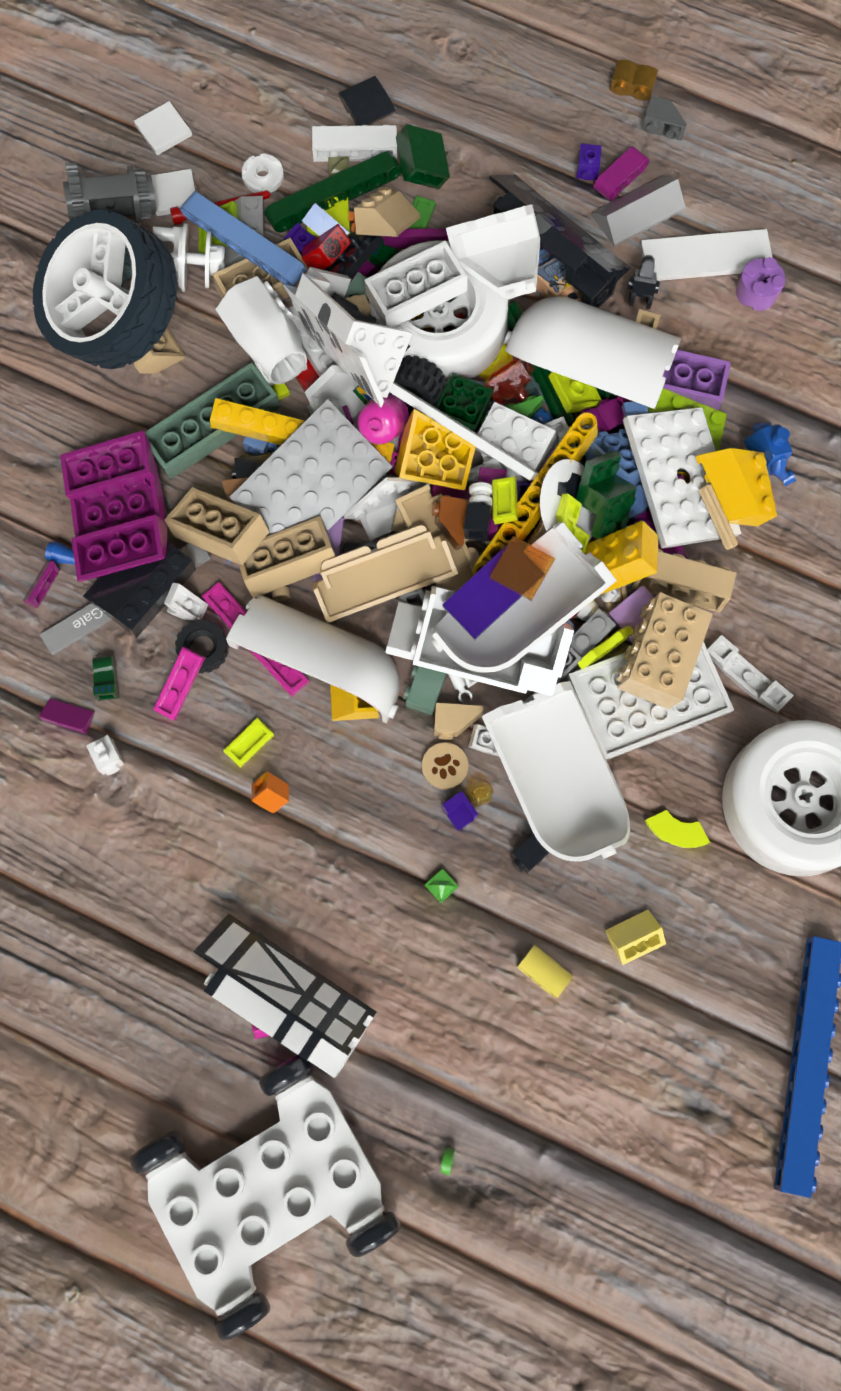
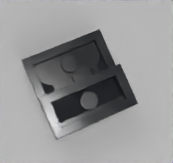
M376 76L338 93L347 114L350 113L356 126H369L394 114L396 111Z

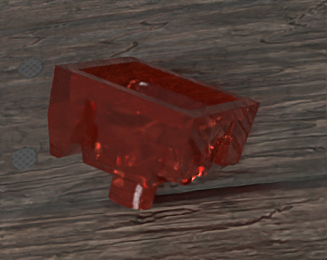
M515 358L489 375L484 386L494 389L491 397L500 405L503 404L505 399L508 400L513 396L518 402H521L529 396L525 388L527 383L531 382V372L535 368L531 363Z

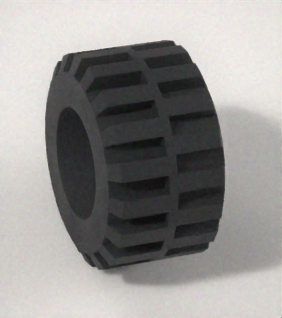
M409 355L402 358L394 382L435 408L447 385L445 382L446 377L442 375V370L437 368L436 364L429 362L426 358L422 359L415 355L414 357ZM404 402L408 407L409 415H411L413 409L416 408Z

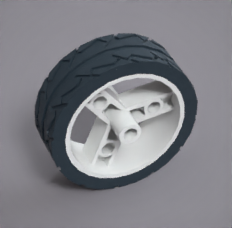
M93 210L67 222L56 233V237L52 238L44 250L33 284V310L36 323L42 335L53 348L95 367L99 365L100 368L117 369L143 358L153 348L154 343L157 344L166 331L177 297L176 268L167 246L154 233L116 212L108 213L109 210ZM125 245L129 250L132 261L130 291L121 287ZM107 309L117 315L109 326L95 335L86 337L82 331L84 326Z

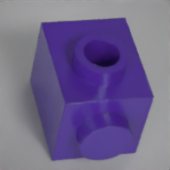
M581 143L577 163V179L597 180L602 145Z

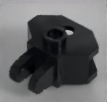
M650 254L644 255L640 269H635L634 275L629 276L627 289L630 290L628 306L633 307L635 298L638 296L646 298V309H650L654 294H658L660 281L657 280V274L654 272L655 259Z

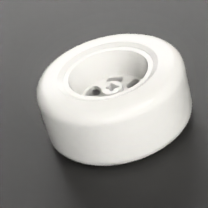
M428 241L410 246L389 259L379 272L443 241ZM446 241L447 244H448V246H449L450 249H451L450 242H449V241ZM465 270L464 272L467 275L466 292L454 297L452 302L446 301L425 311L422 319L416 321L409 319L393 327L412 333L408 343L410 347L404 353L403 358L409 355L414 357L415 355L422 359H428L429 362H433L437 368L442 370V375L446 377V383H448L452 373L472 379L487 369L498 356L507 332L508 300ZM369 301V305L371 307V315L376 318V323L384 326L378 314L376 313L374 307ZM465 307L468 311V317L466 319L457 318L454 316V310ZM448 325H452L456 328L449 332L443 331V328H445ZM426 326H431L435 329V333L426 332L422 329Z
M795 720L777 724L760 733L732 761L724 780L722 793L725 820L737 844L749 857L760 865L772 871L791 876L819 875L841 866L840 728L813 720ZM797 768L799 771V782L791 784L784 777V771ZM812 771L825 781L824 785L815 788L809 783ZM773 786H778L785 790L786 797L784 801H772L771 791ZM799 796H800V797H803V796H804V797L806 798V800H800V799H799ZM820 796H832V811L820 807ZM785 809H790L796 814L792 826L786 824L779 817V814ZM809 813L816 814L821 820V826L808 829L805 816Z

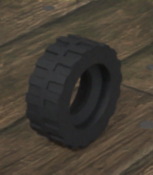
M201 619L195 622L191 621L188 625L183 626L181 632L177 634V640H175L177 655L179 656L182 647H187L191 650V643L195 638L207 636L213 641L214 647L212 652L206 656L198 673H210L212 670L220 668L219 666L225 662V658L228 656L227 650L229 649L223 630L216 623H211L209 620L201 621Z

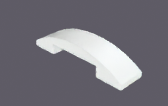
M721 635L707 649L712 661L726 676L748 695L772 711L778 713L794 696L776 680L772 682L738 653L739 649Z

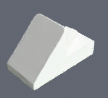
M172 583L164 602L168 606L167 612L189 622H195L200 619L202 621L208 607L206 602L178 583Z

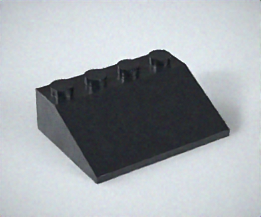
M167 542L165 559L100 576L83 597L137 638L165 606L164 602L172 583L183 585L196 568L192 559Z

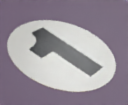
M571 459L558 461L549 469L544 478L540 493V511L546 531L558 523L556 513L562 494H570L575 499L577 497L585 467L575 460L571 463ZM581 507L576 526L589 534L590 540L596 515Z

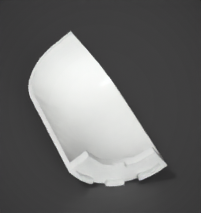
M555 296L542 299L531 305L521 315L513 331H508L504 343L507 344L505 351L521 360L655 409L666 378L662 377L664 370H670L681 338L577 300Z
M558 522L523 551L545 574L537 584L476 640L447 613L431 629L430 633L434 637L431 642L439 652L444 649L457 664L476 672L499 671L517 662L617 580L602 561L595 558L590 552L585 555L580 550L583 547L582 544L563 522Z
M258 595L257 599L253 598L246 605L248 611L245 616L241 614L238 616L226 638L230 647L238 649L239 646L343 689L375 707L382 715V722L386 724L389 717L394 718L398 709V705L395 704L400 690L399 674L390 655L376 643L262 595Z
M567 681L556 684L553 696L537 693L533 695L534 700L532 701L530 699L524 702L519 700L500 706L483 715L482 719L539 843L551 854L567 861H586L602 855V858L605 859L616 854L615 848L624 845L629 839L630 820L628 810L571 682Z

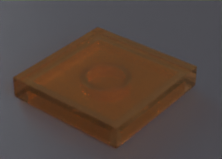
M513 536L492 572L490 579L532 601L552 567L555 558Z

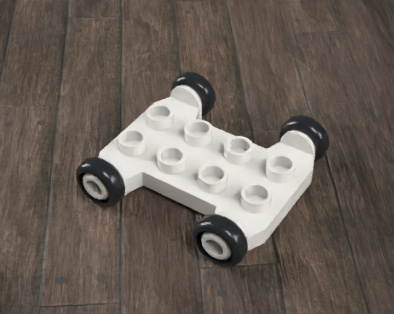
M299 1055L273 1068L259 1080L260 1088L265 1095H277L275 1099L278 1105L280 1122L201 1169L187 1156L186 1152L179 1154L183 1150L185 1142L177 1130L162 1135L133 1153L130 1157V1164L135 1173L143 1174L147 1172L145 1176L148 1180V1202L197 1298L212 1308L217 1316H219L214 1323V1328L218 1337L223 1341L233 1339L247 1331L266 1317L270 1311V1304L266 1296L262 1293L253 1294L256 1287L253 1281L251 1265L330 1215L344 1226L348 1233H351L346 1239V1247L354 1257H361L372 1252L394 1237L400 1230V1222L393 1212L382 1213L384 1206L381 1197V1182L331 1091L316 1082L312 1075L307 1076L312 1071L313 1065L310 1061H306Z

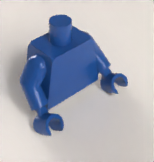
M771 422L755 423L753 425L755 433L744 440L747 450L764 453L769 476H776L779 480L783 481L785 487L795 482L796 478L791 469L785 470L787 460L792 454V448L788 441L790 437L788 429L779 424L772 426Z

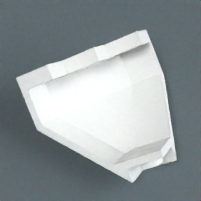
M532 204L446 228L451 250L465 271L507 300L536 292L540 235Z

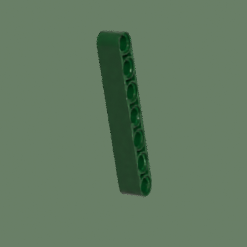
M385 151L272 203L266 208L264 214L275 232H284L293 228L296 223H304L302 222L303 218L315 203L326 211L334 207L335 203L342 200L346 201L347 197L349 202L394 181L402 174L401 165L392 152Z

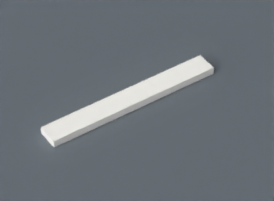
M393 381L390 393L526 479L534 480L539 472Z

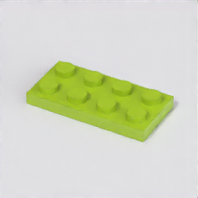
M662 388L655 409L647 406L648 414L702 408L715 450L719 451L727 414Z

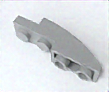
M600 608L573 635L562 676L557 678L556 684L563 681L578 666V662L582 657L597 647L617 625Z

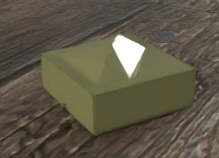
M349 156L328 157L329 177L350 168Z

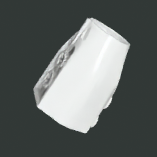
M258 276L239 283L228 290L215 310L236 341L255 362V365L269 384H283L298 376L307 364V356L300 333L292 321L294 315L284 305L280 295L274 291L268 281L263 283Z

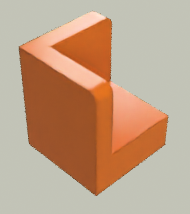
M267 771L252 783L251 801L267 811L275 813L289 802V785Z

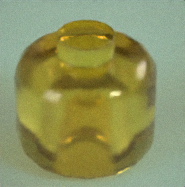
M485 781L469 785L467 789L469 801L475 807L490 803L493 795L492 787Z

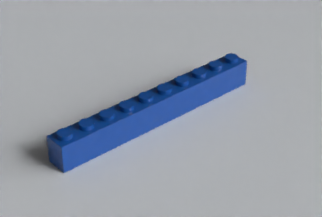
M815 936L806 940L774 1189L777 1191L807 1198L812 1197V1193L815 1192L817 1186V1179L814 1177L815 1166H818L820 1161V1152L817 1149L818 1141L823 1136L821 1117L826 1111L824 1093L830 1081L827 1068L828 1063L832 1061L833 1050L830 1048L831 1038L835 1036L836 1024L833 1023L834 1013L838 1011L839 999L836 998L837 988L841 986V973H839L841 942Z

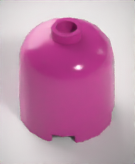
M390 393L387 398L382 397L384 400L382 408L371 398L359 413L357 422L359 431L370 443L378 445L389 443L404 431V427L409 419L408 407L404 401L394 395H390Z

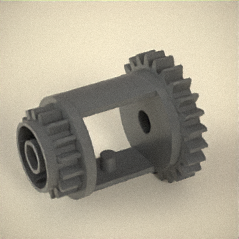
M76 162L65 163L68 181H63L69 221L93 210H109L108 213L113 211L123 216L134 215L135 223H141V219L151 218V213H156L151 174H145L144 169L134 170L133 166H127L126 175L85 178L84 171H78Z

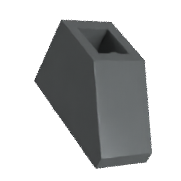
M651 96L642 130L682 141L687 124L672 101Z

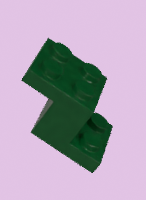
M615 450L586 461L576 500L582 504V507L596 515L591 535L596 539L624 528L629 522V513L636 499L637 487L616 475L620 468L619 462L622 454Z

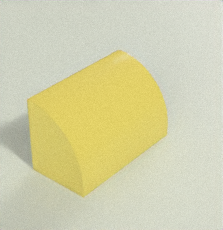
M649 910L605 930L609 942L622 965L666 944L662 927Z
M535 944L517 966L520 971L555 999L559 997L573 977L571 973Z

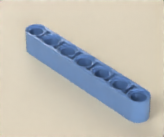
M194 191L180 207V211L186 218L206 232L211 231L212 236L281 283L295 286L301 279L302 274L307 272L305 266L299 260L201 194Z

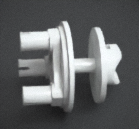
M184 223L183 227L173 228L153 226V233L161 241H169L174 244V251L171 255L176 268L178 287L182 289V292H186L188 264L205 265V288H210L212 274L225 268L223 261L225 248L221 245H212V232L207 231L205 254L189 253V230L187 223Z

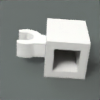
M109 735L86 745L97 770L102 775L116 773L120 770L119 767L124 765Z

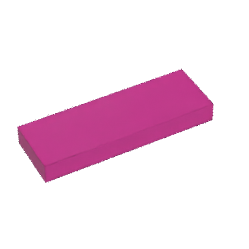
M182 647L154 706V711L171 720L177 719L206 657L187 647Z

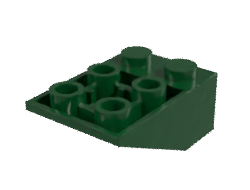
M452 373L436 408L477 433L494 389Z

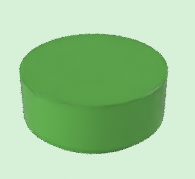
M448 1147L444 1149L440 1168L441 1174L451 1175L455 1149Z

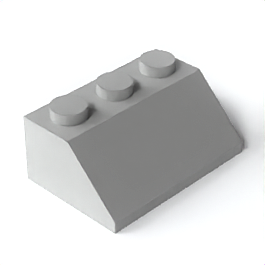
M241 196L234 202L237 204V219L265 237L263 196ZM225 247L223 260L225 268L246 259L230 247Z

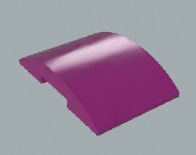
M143 430L61 454L65 495L70 499L75 537L71 539L77 581L82 582L165 559L167 550L165 503L156 462L146 432Z

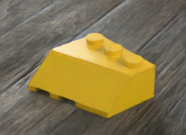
M413 409L404 427L394 472L399 478L465 490L476 446L418 410Z
M729 448L695 457L698 464L702 463L706 471L704 478L707 484L711 483L730 524L759 526L777 517L764 453Z

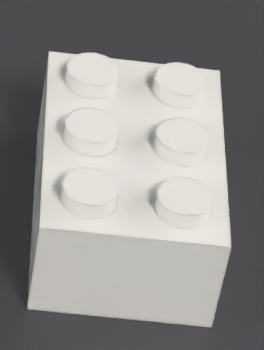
M494 402L478 432V435L537 472H540L557 439L556 430ZM475 447V450H476V451L481 452V453H483V454H485V455H487V456L493 458L492 456L488 455V454L485 453L484 451H482V450H480L479 448Z

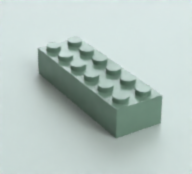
M252 362L146 431L154 459L169 480L238 436V434L210 427V418L215 398L268 412H274L280 408L277 394Z

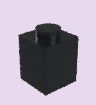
M481 502L467 504L463 528L465 539L488 541L492 520L490 505Z
M533 834L512 853L511 857L514 859L512 864L518 871L522 872L524 870L528 874L550 852L539 843Z

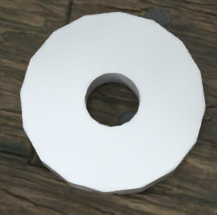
M269 154L249 157L242 167V179L246 188L254 193L268 190L270 193L276 191L284 179L280 161ZM260 171L268 172L266 176L257 175Z

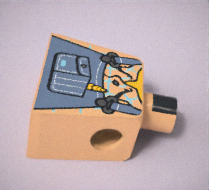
M554 258L538 268L536 289L545 298L556 296L571 298L579 302L581 300L577 295L578 290L564 280L567 267L558 259Z

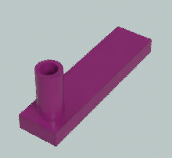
M406 229L397 237L381 236L384 240V245L395 249H406L428 241H449L446 229Z

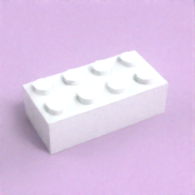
M446 241L364 280L366 295L384 326L391 328L467 291V275Z

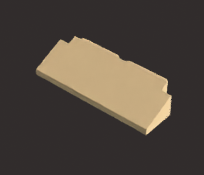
M428 484L396 499L395 503L408 529L417 525H424L426 529L429 528L433 538L442 534L435 524L436 516H432L434 502H437L442 494L432 498L430 494L431 488ZM464 537V545L459 550H455L446 539L458 574L435 582L436 587L456 592L473 577L472 569L480 556L475 548H467L465 543L469 539Z
M417 525L380 539L375 549L371 550L368 546H362L323 561L321 564L322 569H320L323 579L313 583V591L326 622L329 623L457 575L458 572L444 534L432 538L429 528L426 529L424 525Z

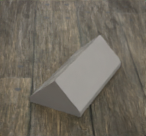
M661 176L592 212V216L615 247L684 211L686 207L679 180L677 178Z

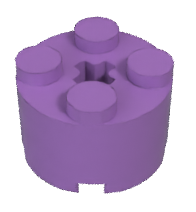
M771 257L750 261L744 267L736 287V295L740 303L745 307L747 305L753 307V310L756 311L766 310L773 306L785 285L783 269Z

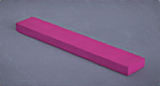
M220 582L202 595V599L230 630L240 614L245 616L247 613ZM249 650L291 697L309 683V680L302 672Z

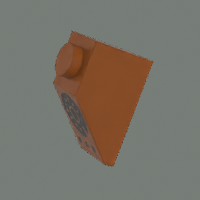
M441 496L437 502H434L432 516H436L435 524L455 550H459L464 545L465 535L463 528L469 500Z

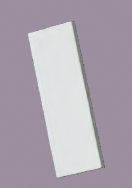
M767 229L641 240L640 243L642 258L644 255L650 254L655 259L654 272L657 274L658 281L740 274L744 267L752 260L773 258Z

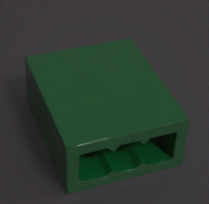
M406 124L396 136L404 181L440 189L450 178L442 133Z

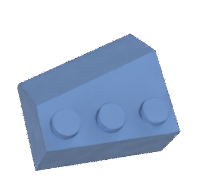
M619 429L618 433L608 434L607 431L599 432L585 453L586 461L615 450L622 454L619 462L620 468L616 475L636 487L639 484L642 486L626 429Z

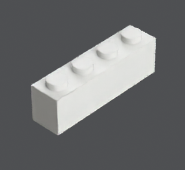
M396 125L312 126L314 162H326L328 157L349 156V161H365L385 151L392 152L397 159Z

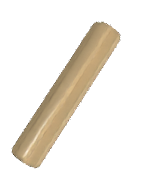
M712 485L703 486L699 489V493L726 550L732 549L738 545V541Z

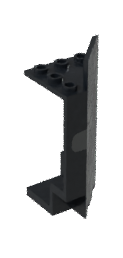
M489 175V180L507 193L495 201L493 215L532 204L540 235V246L567 267L564 280L584 295L583 303L600 308L614 294L617 282L631 268L518 176Z

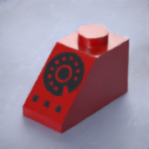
M337 224L305 245L301 259L308 268L324 270L334 263L350 245L351 240L340 225Z

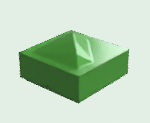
M443 869L425 884V887L440 904L459 888Z

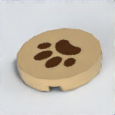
M445 742L438 743L428 749L423 756L421 767L427 783L441 790L454 789L464 781L469 765L467 756L461 748L455 744Z

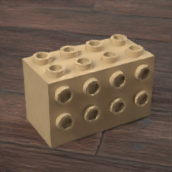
M661 592L655 598H650L648 604H644L640 611L639 617L642 618L640 625H636L632 633V638H634L633 645L627 648L624 659L627 661L625 667H621L616 678L619 681L617 689L668 710L683 701L713 614Z

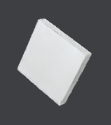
M170 101L134 120L136 128L156 155L192 136L191 130Z
M191 169L151 175L157 216L171 214V207L178 206L180 208L195 191Z

